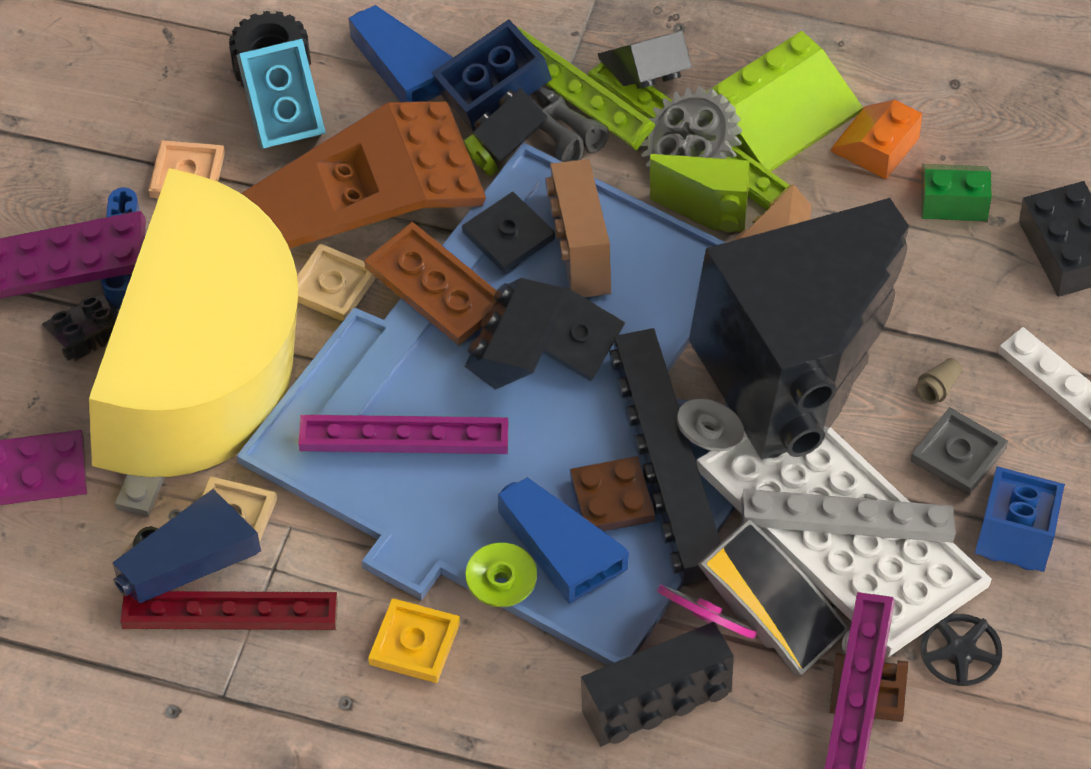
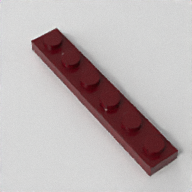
M168 591L138 603L129 594L127 596L123 595L120 623L122 629L336 630L338 596L337 592Z

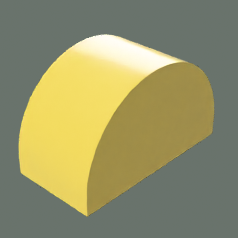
M169 168L89 397L92 466L143 477H173L209 469L236 456L289 390L293 369L298 300V280L294 260L288 244L272 220L256 204L224 184Z

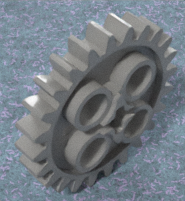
M699 86L694 93L687 87L682 97L675 91L674 100L670 102L664 98L663 104L665 107L662 110L654 107L653 110L657 116L655 119L648 118L656 125L647 139L641 144V147L645 150L641 156L647 162L646 167L649 170L651 154L726 159L727 157L737 156L731 149L732 146L741 145L740 140L735 136L743 132L737 124L741 119L735 113V107L722 94L718 95L713 89L706 92Z

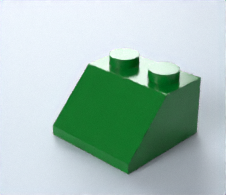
M922 163V219L988 222L992 198L991 170L988 166Z

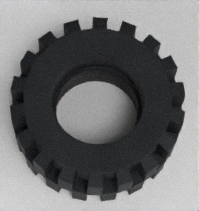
M263 11L261 15L255 13L250 15V19L241 20L239 22L240 27H234L232 30V36L229 38L232 67L236 80L241 82L243 88L244 84L236 57L240 53L303 39L309 67L311 65L307 31L304 29L303 24L300 21H295V17L290 14L284 16L283 12L276 11L275 14H271L270 11Z

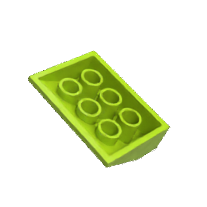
M803 31L798 32L711 88L718 95L722 94L735 107V113L741 119L737 124L743 132L735 135L740 140L741 145L736 147L771 172L857 116L863 109L824 50Z

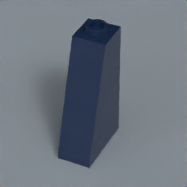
M212 489L112 563L116 575L113 581L124 596L130 594L138 603H142L257 555L261 552L258 532Z

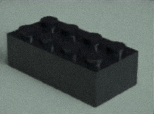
M711 622L581 676L582 713L600 747L609 743H620L632 733L642 729H653L665 719L675 715L684 716L692 712L696 706L708 701L717 702L725 698L729 692H732L734 655L715 622Z

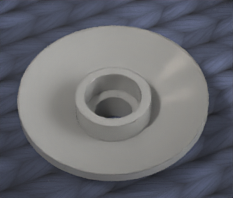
M692 399L682 404L678 410L676 418L680 431L687 439L702 448L712 451H728L736 448L743 439L744 427L741 420L730 408L719 402L709 399Z

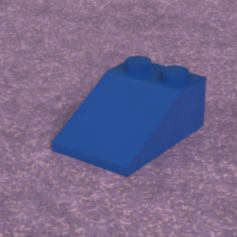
M997 466L975 554L982 555L992 561L1001 560L1012 563L1025 570L1044 572L1055 537L1065 484Z

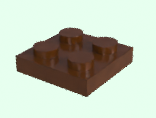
M638 456L570 469V478L580 515L603 532L654 522L655 513Z

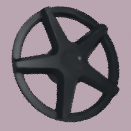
M950 614L924 632L921 640V656L928 670L938 679L956 686H971L987 680L996 672L1002 659V644L998 634L988 624L986 619H980L969 614ZM963 621L975 625L965 635L961 636L947 623ZM938 628L946 639L947 645L927 652L928 640L931 634ZM984 631L991 637L996 655L976 646V642ZM948 659L955 665L956 680L938 672L931 662ZM973 660L992 664V667L984 675L967 680L969 664Z

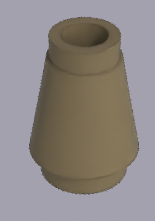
M948 358L946 361L920 375L916 384V391L919 397L929 404L944 401L963 371L961 364L953 358Z

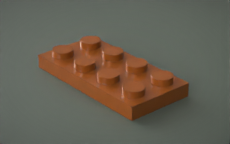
M413 221L364 260L365 268L458 346L482 327L481 322L483 318L491 311L495 303L494 295L497 290Z

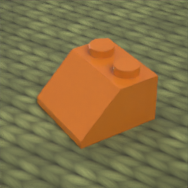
M895 99L865 106L832 146L831 152L887 180L920 138L923 113Z

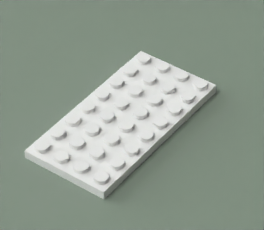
M831 427L826 432L822 444L813 452L801 457H792L786 452L761 460L744 431L743 439L736 448L728 451L711 450L696 461L699 473L741 514L743 489L910 502ZM759 527L851 621L857 592L894 598L895 604L886 648V655L888 657L989 587L992 580L960 548L950 542Z

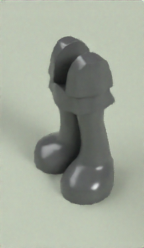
M541 88L536 92L537 100L543 107L540 109L548 116V120L537 130L544 131L557 143L556 159L562 162L581 160L584 147L589 152L595 153L605 146L609 138V131L606 126L596 120L587 119L571 110L566 105L562 96L556 95L555 92L549 89ZM560 119L563 122H565L575 132L568 130L566 127L558 123V120Z

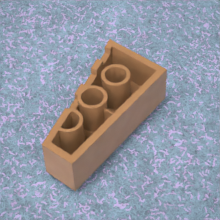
M590 159L551 163V177L545 178L547 197H553L550 198L552 218H557L555 219V232L557 239H561L559 241L562 261H565L569 288L582 297L611 294L610 241Z

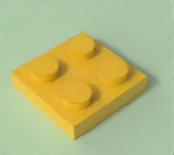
M392 598L368 657L369 665L438 683L460 626V616Z

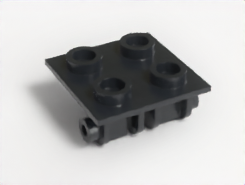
M102 294L85 298L79 305L67 311L55 313L50 320L42 323V325L63 346L62 353L66 360L74 359L77 361L90 353L86 342L93 352L97 350L92 338L93 336H95L101 347L105 346V342L108 344L119 311Z

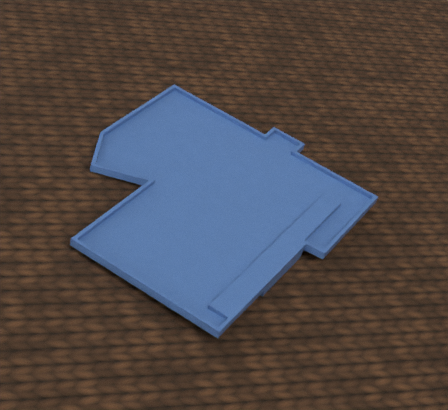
M522 143L485 190L486 199L483 206L472 207L442 246L496 290L502 284H509L519 278L566 289L569 288L565 261H562L559 241L561 239H557L556 232L553 241L505 274L462 233L463 224L512 191L555 231V219L557 218H552L550 198L553 197H547L545 178L551 177L550 164L562 161L526 143ZM594 178L610 241L611 294L584 298L626 322L619 335L655 328L667 371L669 372L690 343L689 335L705 250L708 247L726 242ZM402 298L384 320L353 308L237 455V462L377 539L376 543L362 560V568L422 601L440 575L469 590L466 583V567L472 555L480 548L489 544L503 542L517 545L529 553L498 512V493L505 486L512 482L518 483L528 477L580 514L570 478V469L638 456L643 471V464H646L645 457L637 453L634 435H637L636 427L629 426L626 415V406H629L628 400L620 396L617 379L621 377L619 370L612 369L609 352L592 381L587 380L542 353L533 374L495 390L464 367L470 355L468 349L472 342L479 337L483 327L479 328L458 346ZM676 399L679 408L681 407L682 404H684L685 402L689 401V400ZM300 415L508 417V454L299 451ZM689 440L695 461L711 451ZM700 474L713 520L719 533L735 510V507ZM648 484L647 489L652 503V493H655L653 484ZM655 513L654 522L604 531L628 550V570L568 604L533 558L537 568V582L532 593L516 605L501 608L605 665H610L638 653L672 603V600L656 591L659 584L680 591L683 586L679 573L674 574L671 568L669 553L673 552L670 543L665 544L662 538L660 524L664 522L662 514ZM499 578L495 582L505 583L507 580Z

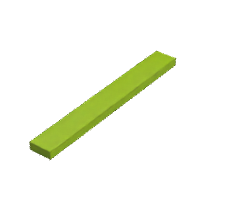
M602 62L588 72L589 77L647 118L655 119L657 115L653 108L657 107L662 110L665 107L663 104L664 98L672 102L670 98L653 86L637 89L636 84L623 86ZM732 146L731 149L737 156L727 157L726 159L750 161L748 197L768 210L769 204L789 184L738 147Z

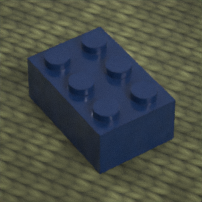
M510 19L432 72L440 94L473 132L476 130L474 123L487 111L492 115L498 110V101L511 89L516 93L522 88L529 96L552 80L545 58Z

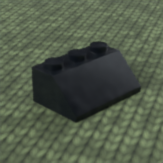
M519 278L509 284H502L494 295L495 303L491 311L485 315L481 322L483 328L479 337L472 342L468 349L470 355L464 367L495 390L533 374L571 292L566 288L525 278Z

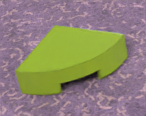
M473 134L464 140L471 159L487 176L491 177L499 170L492 157Z

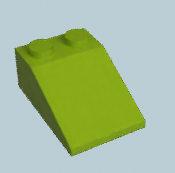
M651 154L650 200L712 230H722L724 232L745 231L750 161Z

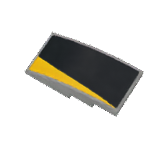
M750 519L740 525L698 563L740 621L747 620L750 626L757 631V635L767 648L774 647L795 676L802 675L850 630L808 577Z

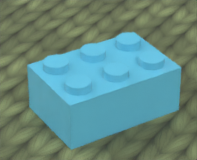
M303 39L240 53L236 56L260 149L326 133Z

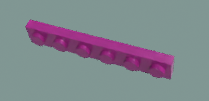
M300 415L298 445L299 451L508 454L509 421L508 417Z
M857 592L825 769H865L895 600L891 596Z

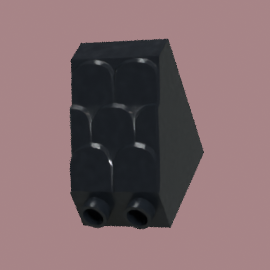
M891 198L708 247L705 250L689 342L729 408L741 420L744 431L761 460L786 452L792 457H801L817 449L824 441L826 432L845 405L853 383L868 363V350L880 335L890 315L895 298L894 284L901 272L908 247L906 238L909 225Z

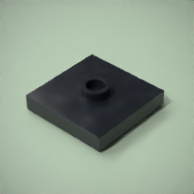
M513 191L462 225V233L504 274L555 239V231Z
M567 288L571 293L543 353L587 380L592 381L614 344V336L619 335L626 322Z

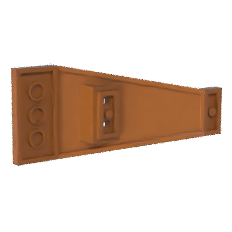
M447 101L388 102L240 193L256 204L272 220L284 237L289 249L418 209L483 206L486 199Z

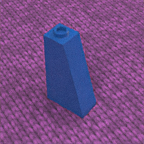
M377 5L359 11L348 18L352 41L400 102H427L441 95L432 72L452 59L451 55Z
M527 477L518 483L512 482L498 493V512L568 604L628 570L629 552L623 545Z

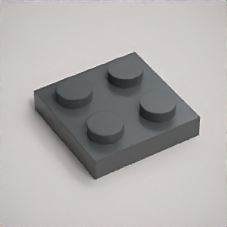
M949 407L913 451L911 462L970 496L1007 449L1008 440Z

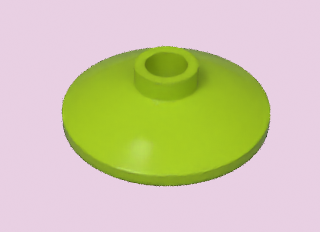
M493 543L480 548L472 555L466 567V583L472 595L482 603L494 607H508L522 602L532 593L537 582V568L531 555L523 548L510 543ZM499 578H505L507 580V582L505 583H498L495 581Z

